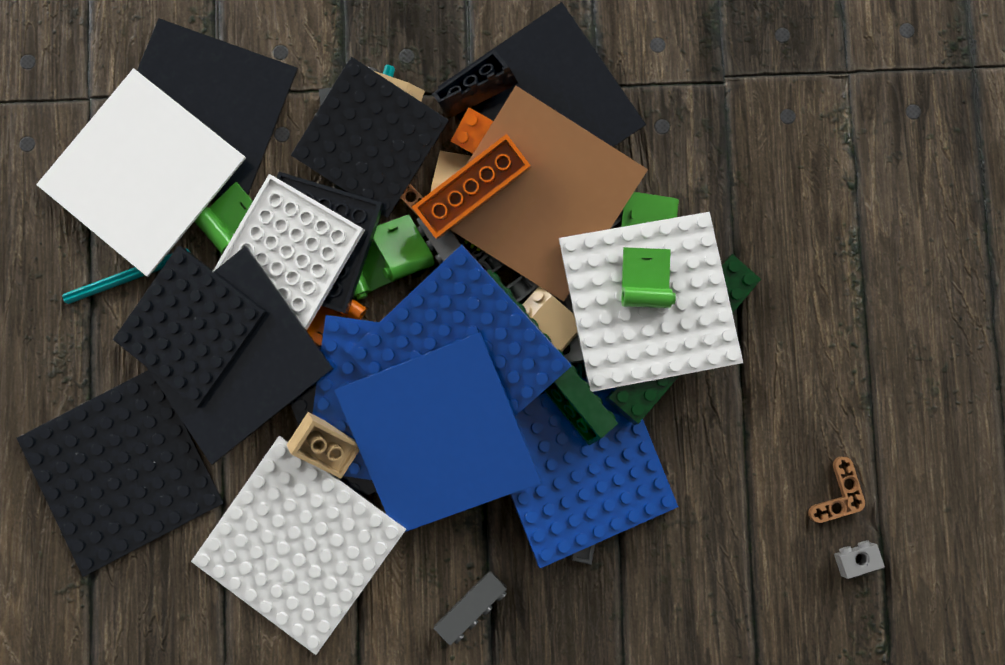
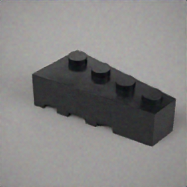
M493 50L433 92L432 95L447 117L451 118L467 110L468 107L471 108L519 83L510 67Z

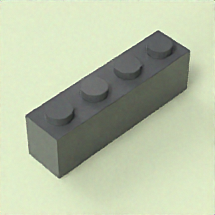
M420 217L416 219L419 224L416 228L422 237H427L428 241L426 243L430 250H435L438 254L435 257L439 264H442L461 246L451 230L441 238L436 239Z
M490 569L434 625L433 629L449 646L453 642L457 644L464 637L463 633L468 628L471 630L479 622L477 619L482 614L485 616L493 608L491 605L496 600L499 602L505 597L507 586Z

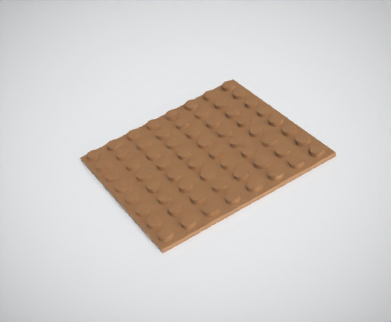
M515 86L469 162L507 134L531 165V169L461 221L451 231L564 302L570 292L559 238L611 229L648 169Z

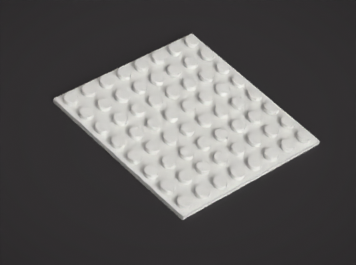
M133 68L36 185L144 275L149 277L244 162L246 157Z
M710 212L559 238L585 371L592 392L743 363ZM623 247L671 249L669 288L672 289V293L676 294L675 304H672L671 308L622 306Z
M278 436L191 562L316 655L406 531V528L334 475L291 455L287 447L288 442L281 436Z

